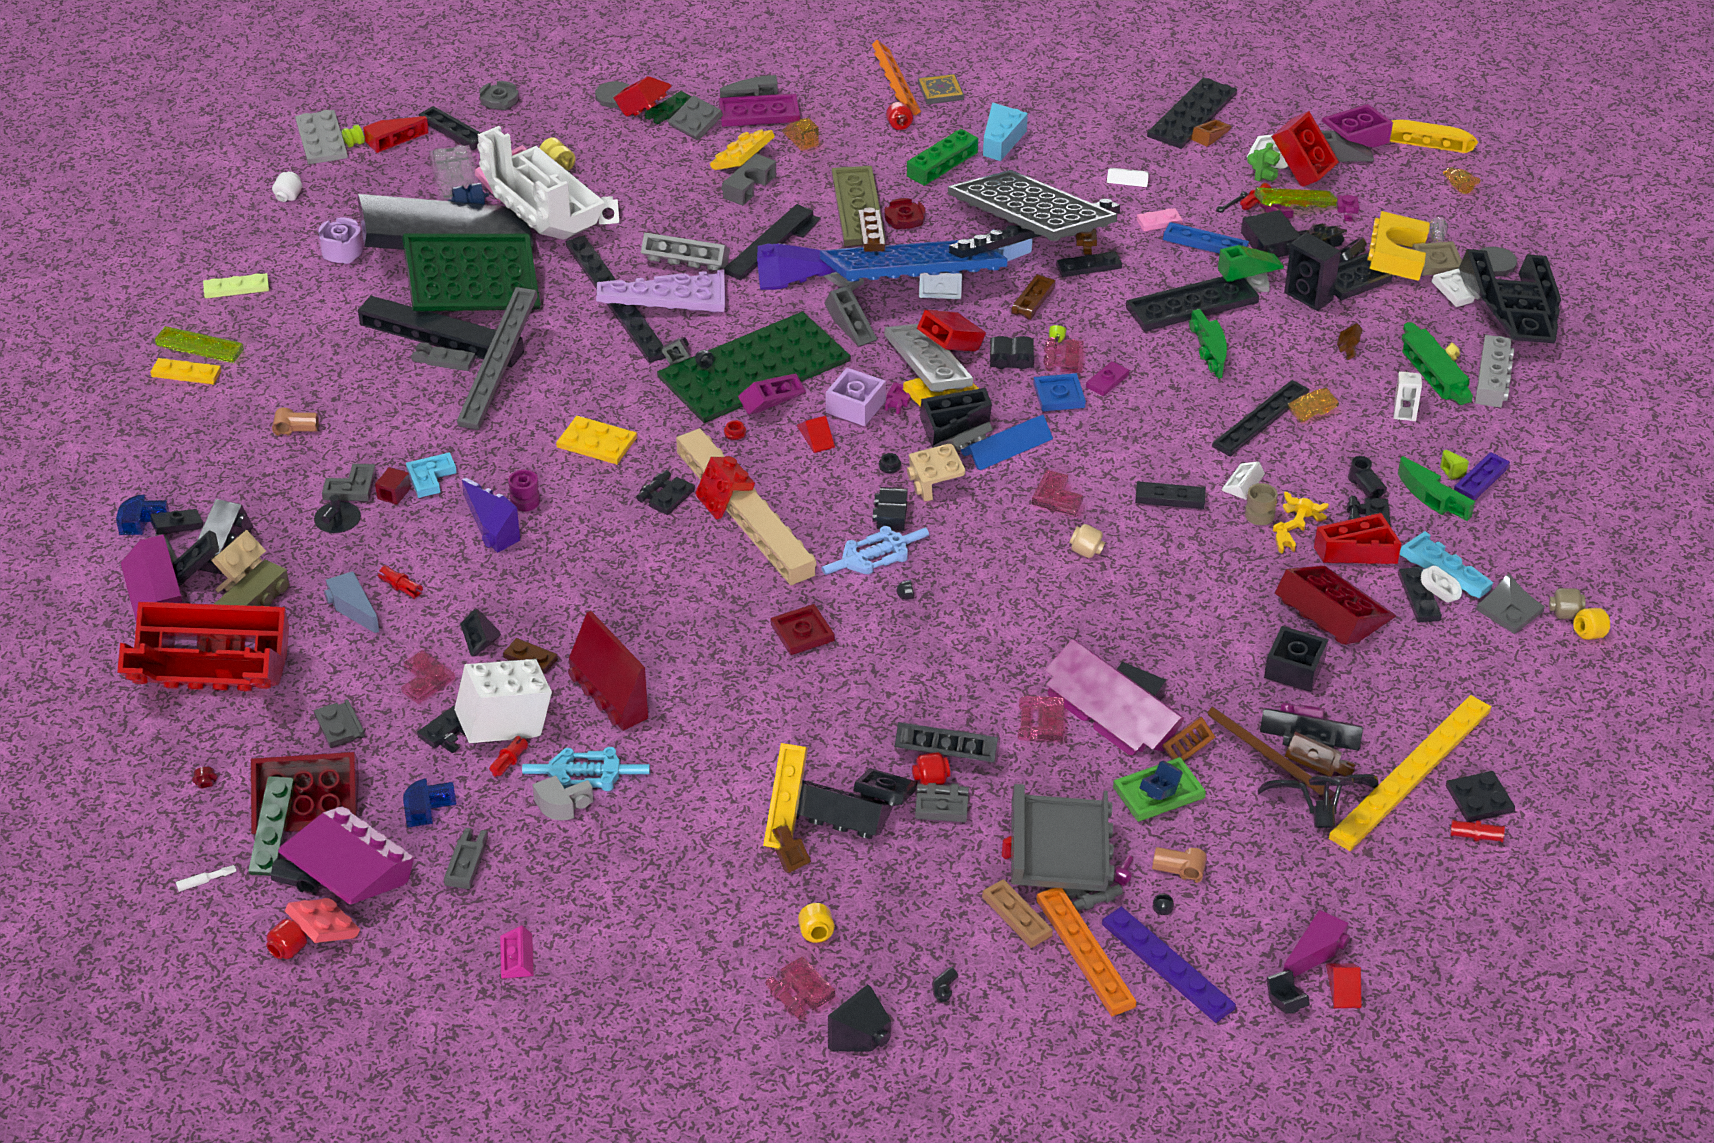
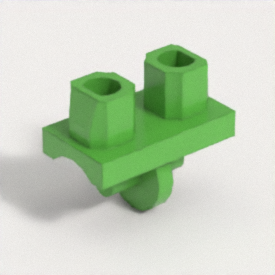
M1270 142L1266 144V148L1254 150V153L1249 154L1247 157L1248 164L1252 165V169L1256 170L1255 180L1259 182L1262 179L1274 181L1278 176V169L1271 167V165L1275 166L1279 162L1281 153L1274 151L1273 144Z

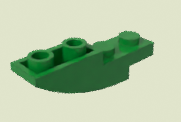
M1201 309L1192 310L1189 327L1191 332H1195L1198 336V341L1201 345L1199 348L1200 358L1202 360L1205 359L1208 363L1209 371L1211 373L1214 372L1216 377L1220 379L1224 374L1227 352L1224 332L1217 320L1208 321Z
M1404 456L1400 458L1398 475L1407 489L1422 503L1441 515L1449 511L1465 521L1472 517L1475 505L1474 500L1440 483L1441 476Z

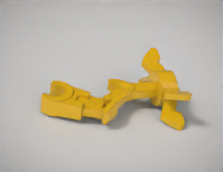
M1284 492L1287 502L1283 504L1285 512L1295 511L1297 515L1291 521L1286 523L1279 522L1273 526V531L1277 532L1275 541L1278 551L1283 553L1284 546H1288L1292 552H1295L1296 543L1288 531L1297 527L1304 531V518L1311 515L1317 522L1326 520L1327 516L1320 512L1328 508V503L1319 505L1313 503L1308 498L1298 499L1292 497L1290 493Z

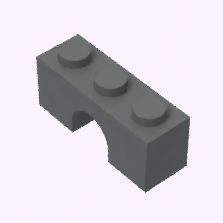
M755 154L729 178L724 180L721 187L723 198L742 206L754 196V183L766 186L776 177V161Z

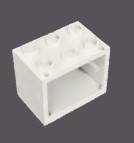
M536 659L465 664L454 710L469 743L513 740L516 736H521V739L540 736L542 733L552 691Z

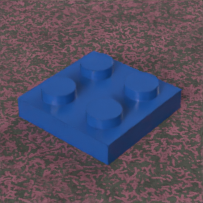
M1077 373L1034 377L1033 385L1042 412L1085 408L1086 400Z

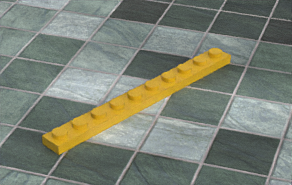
M1470 695L1330 832L1329 839L1351 851L1491 712L1492 706Z

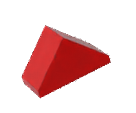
M826 415L797 424V428L813 453L835 448Z
M1354 963L1326 964L1333 1007L1361 1008V967Z

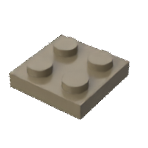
M1453 241L1419 243L1412 246V250L1426 253L1422 276L1436 275L1459 269L1462 260Z

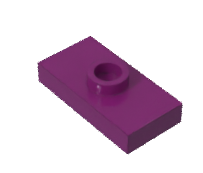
M1111 361L1086 382V388L1105 396L1129 376L1130 370Z

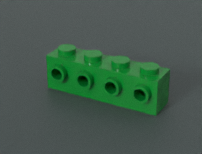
M960 128L908 160L906 166L907 177L923 186L929 184L977 154L978 137Z

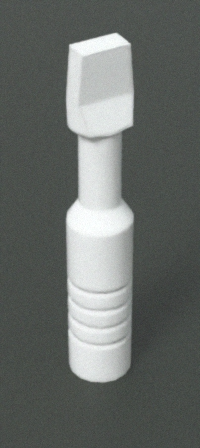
M232 865L211 873L198 874L177 881L176 886L180 892L207 883L211 879L236 872V868Z

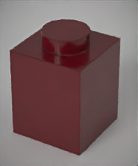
M388 467L375 483L377 499L398 505L411 489L409 473Z

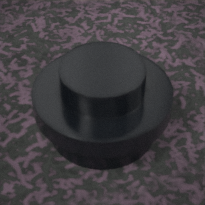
M884 454L879 460V469L885 473H895L901 469V461L896 454Z

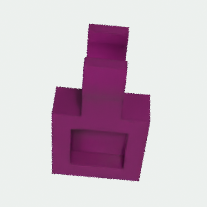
M1337 195V212L1344 213V221L1353 222V213L1358 214L1359 210L1358 196Z

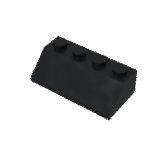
M803 780L796 819H799L801 815L808 817L809 823L823 826L824 822L833 824L832 829L848 832V829L858 831L857 836L872 839L873 835L881 834L893 806L880 800L864 798L861 795Z

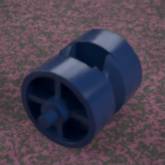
M481 183L469 184L466 189L464 186L452 187V199H448V201L485 204V197H489V193H484Z

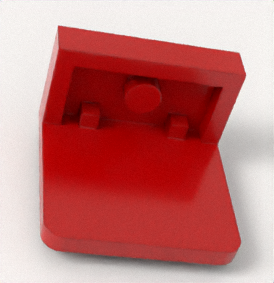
M731 456L710 457L697 487L696 496L715 519H721L733 491H752L755 482L737 463L735 458Z

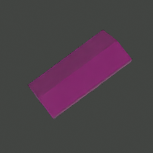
M164 534L139 540L121 561L135 620H137L138 602L183 603Z

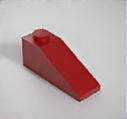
M425 116L380 120L363 127L365 142L376 153L429 133Z

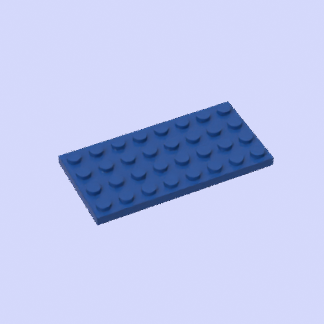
M958 240L885 245V251L864 252L863 247L820 250V259L847 279V281L851 282L859 281L860 278L878 280L880 276L899 278L900 275L906 274L911 277H918L920 273L939 275L940 272L944 271L956 274L960 273V270H967L969 272H979L982 268L1000 270V267H1007L1008 258L996 250L965 258L950 254L949 245L958 243Z

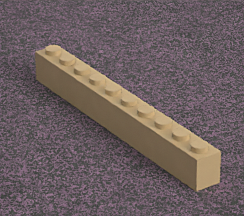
M700 428L676 437L678 455L700 480L710 457H725L722 450L713 444L710 436H706ZM753 488L752 491H733L726 511L790 586L815 576L817 563L814 555L808 553L803 543L794 537L791 529L781 522L778 514L774 513L769 508L768 503L760 498L756 489Z

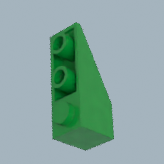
M1241 245L1220 249L1218 271L1227 282L1284 268V265L1272 253Z

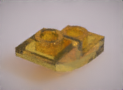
M1322 388L1288 404V407L1302 423L1317 413L1320 416L1337 407L1339 402L1328 388Z

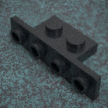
M1264 708L1260 732L1282 736V745L1287 747L1294 733L1297 732L1333 749L1335 746L1359 751L1363 726Z

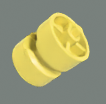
M548 138L541 144L540 149L565 170L572 169L575 164V155L557 138Z

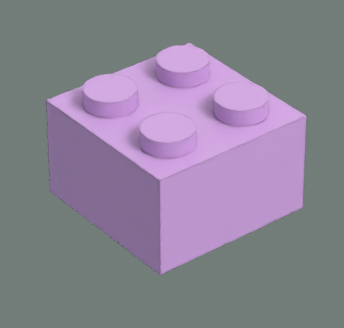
M846 368L826 391V413L866 426L886 401V381Z

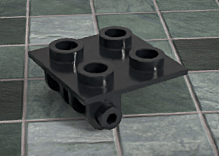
M1316 224L1313 226V229L1301 230L1298 233L1300 236L1309 233L1325 243L1337 247L1345 241L1342 233L1347 232V229H1341L1338 226Z

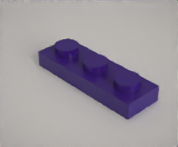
M1490 452L1454 486V490L1475 501L1509 468L1510 461Z

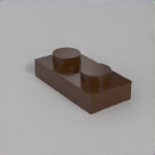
M516 638L503 652V658L510 661L536 659L543 674L558 660L556 653Z

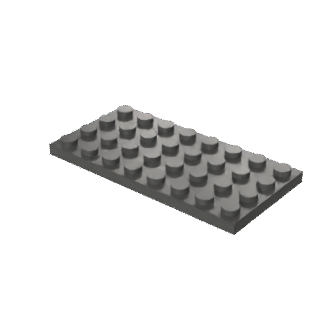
M1013 170L948 186V194L956 197L957 200L965 201L970 206L979 207L982 211L1004 218L1009 223L1018 224L1021 228L1034 231L1035 234L1043 235L1051 241H1058L1061 237L1075 236L1079 232H1090L1093 228L1107 227L1108 224L1117 222L1116 213Z

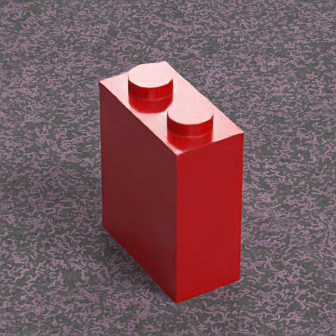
M925 309L916 328L947 350L976 352L979 350L986 335L985 331L958 312Z

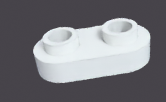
M1431 566L1422 571L1421 582L1427 590L1445 602H1453L1461 597V586L1451 575L1437 566Z

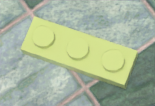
M267 273L233 276L222 279L214 278L203 281L205 298L269 291Z

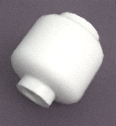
M288 171L279 174L272 186V191L279 201H293L297 198L303 186L300 177Z

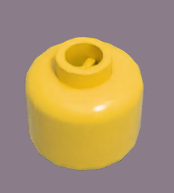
M1587 608L1580 610L1576 614L1573 627L1582 639L1603 638L1610 630V618L1602 608Z
M811 903L799 912L798 923L800 931L807 941L820 943L831 937L835 924L831 911L826 905Z

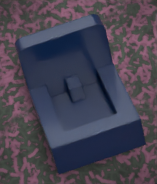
M1161 761L1155 774L1142 779L1139 788L1147 792L1149 797L1162 800L1176 793L1183 772L1168 762Z

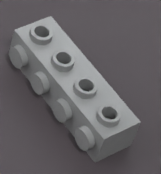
M644 232L641 253L648 257L647 260L660 262V259L668 260V264L680 265V262L688 263V267L700 268V265L708 266V270L717 271L727 266L730 248L722 244Z
M1485 335L1475 404L1501 408L1503 401L1508 400L1514 348H1511L1510 338Z

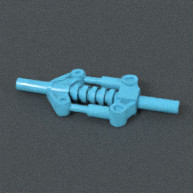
M607 747L604 751H588V753H574L571 748H565L548 764H523L522 773L548 774L549 777L557 776L564 789L588 780L592 788H602L604 791H610L619 779V774L650 775V764H620L616 755V749L613 747ZM575 758H588V760H604V764L601 762H597V764L595 762H590V764L588 762H583V764L577 762L574 764L572 761ZM574 774H576V776H580L581 774H583V776H587V774H590V776H594V774H597V776H601V778H585V780H571L569 776H574Z

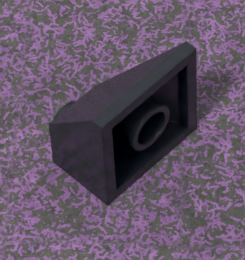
M868 984L828 1015V1049L831 1051L871 1052L878 1046H885L890 1040L891 1019L874 990Z

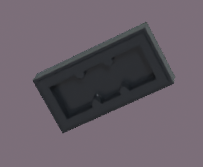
M197 509L174 510L172 512L155 513L150 516V521L156 534L203 528V521Z

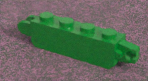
M1412 322L1405 323L1403 327L1405 333H1403L1401 339L1404 343L1403 354L1442 399H1454L1459 405L1471 403L1473 395L1468 388L1470 384L1468 376L1464 374L1457 363L1451 359L1445 349L1438 344L1426 328L1420 330Z

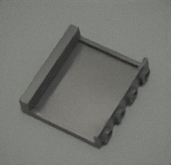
M1014 784L1011 799V884L1106 891L1108 881H1113L1114 865L1109 864V860L1113 859L1114 846L1109 844V838H1112L1113 823L1108 822V817L1112 816L1113 805L1112 802L1108 801V791L1103 792L1102 800L1025 795V785Z

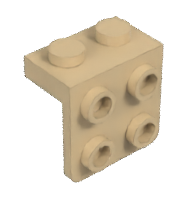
M945 444L909 454L910 467H907L908 478L910 481L914 480L915 492L917 495L922 496L924 502L933 500L932 484L965 475V468L952 444Z
M248 530L244 531L211 560L227 577L215 589L218 593L223 588L226 591L230 590L262 561L260 556L266 550Z

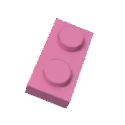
M1176 208L1137 215V221L1143 231L1166 228L1170 222L1182 225L1183 221Z

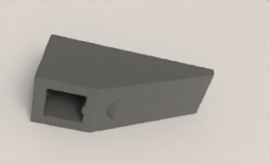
M1321 131L1338 161H1374L1370 148L1348 141L1335 131Z

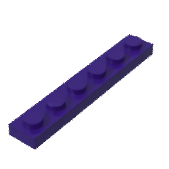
M1122 906L1102 919V925L1215 1023L1235 1010L1236 1004Z

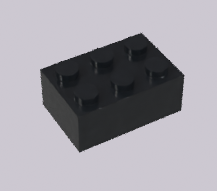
M1305 233L1293 241L1290 246L1284 293L1316 311L1329 304L1334 298L1341 251L1309 233Z

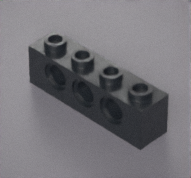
M898 722L894 747L930 753L939 752L943 755L997 763L1001 738Z

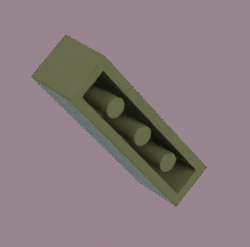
M264 559L214 604L270 606L274 598L288 589L287 569Z

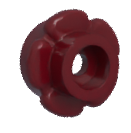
M200 767L194 771L192 782L198 785L199 788L212 787L214 785L213 782L217 781L218 776L212 767Z

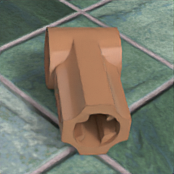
M279 408L275 412L272 431L277 436L279 434H287L289 436L292 431H318V413H294L289 408Z
M1156 847L1152 869L1180 874L1183 880L1187 878L1198 883L1203 878L1207 855L1198 848H1189L1185 852Z

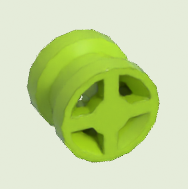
M358 124L353 125L351 129H342L344 143L349 148L353 147L354 144L364 143V135Z

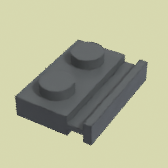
M348 699L344 700L345 703L339 705L334 703L313 710L314 716L330 748L353 741L359 737H365L364 730Z

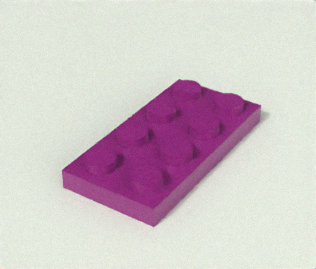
M796 93L719 98V109L723 113L721 117L722 127L800 122Z

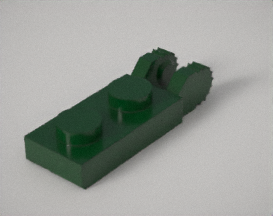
M679 91L655 107L646 110L644 116L647 120L653 118L654 123L658 125L666 119H670L692 96Z

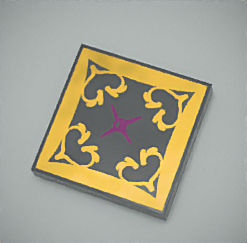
M955 74L923 77L917 80L926 104L964 100V93Z

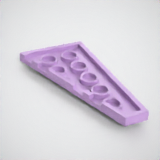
M717 270V274H708L706 271L699 272L698 276H689L686 273L655 276L654 280L644 281L643 278H635V282L626 283L623 280L597 282L596 301L625 305H645L647 307L657 306L669 309L680 308L691 311L724 312V270Z

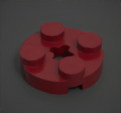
M910 198L895 199L890 202V206L885 207L884 218L894 229L918 227L923 225L925 207L919 201L918 204L913 203Z

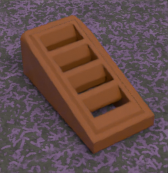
M1216 119L1194 127L1191 140L1208 147L1231 130V126Z
M1199 717L1185 726L1162 746L1173 760L1179 758L1171 745L1175 744L1182 754L1180 756L1181 759L1185 761L1216 738L1203 717ZM1194 728L1202 738L1200 741L1193 732ZM1187 733L1190 735L1195 745H1192L1190 743V741L1186 737ZM1179 739L1183 740V742L1188 748L1187 751H1185L1181 743L1178 741Z

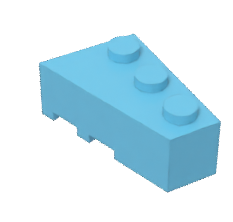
M992 102L984 134L983 156L1001 161L1027 132L1028 113Z

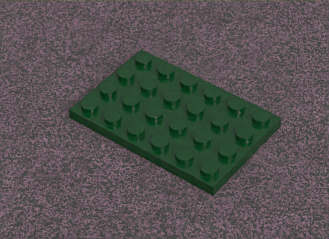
M403 234L402 240L413 311L506 310L516 287L536 290L538 297L532 310L540 309L541 304L529 234Z

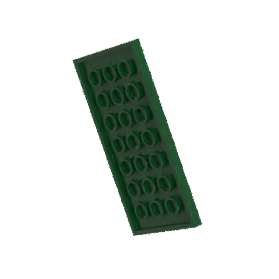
M802 311L708 350L714 355V362L707 369L698 366L695 362V356L657 371V377L703 423H706L743 407L738 396L754 382L795 373L802 382L851 361V355Z

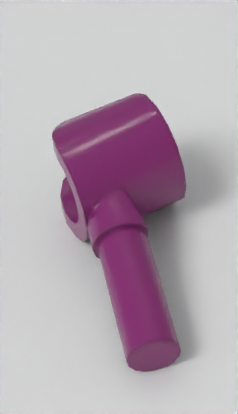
M1130 855L1127 856L1123 865L1117 866L1115 870L1116 876L1114 881L1122 886H1125L1132 877V873L1128 871L1133 857Z

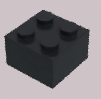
M1281 626L1267 656L1264 678L1311 692L1325 662L1329 639Z

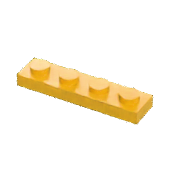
M784 743L780 745L763 846L781 847V844L776 840L772 829L780 825H788L793 838L808 752L807 747Z

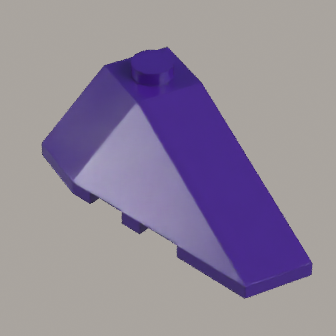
M779 243L758 246L757 262L760 290L783 289L788 287V283L797 280L802 283L807 281V277L813 275L821 277L836 272L820 259V250Z
M468 478L462 479L463 495L480 530L485 546L488 548L492 547L498 553L521 541L517 507L504 495H493L491 489L483 490L480 484Z

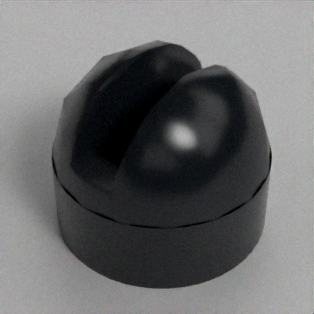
M700 350L695 355V362L701 368L707 369L712 366L714 355L707 350Z
M911 580L903 581L897 586V595L901 599H914Z
M1166 893L1156 895L1152 904L1154 912L1159 915L1170 914L1174 908L1173 898Z

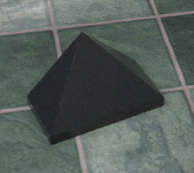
M476 608L460 623L472 657L481 653L501 635L500 631Z

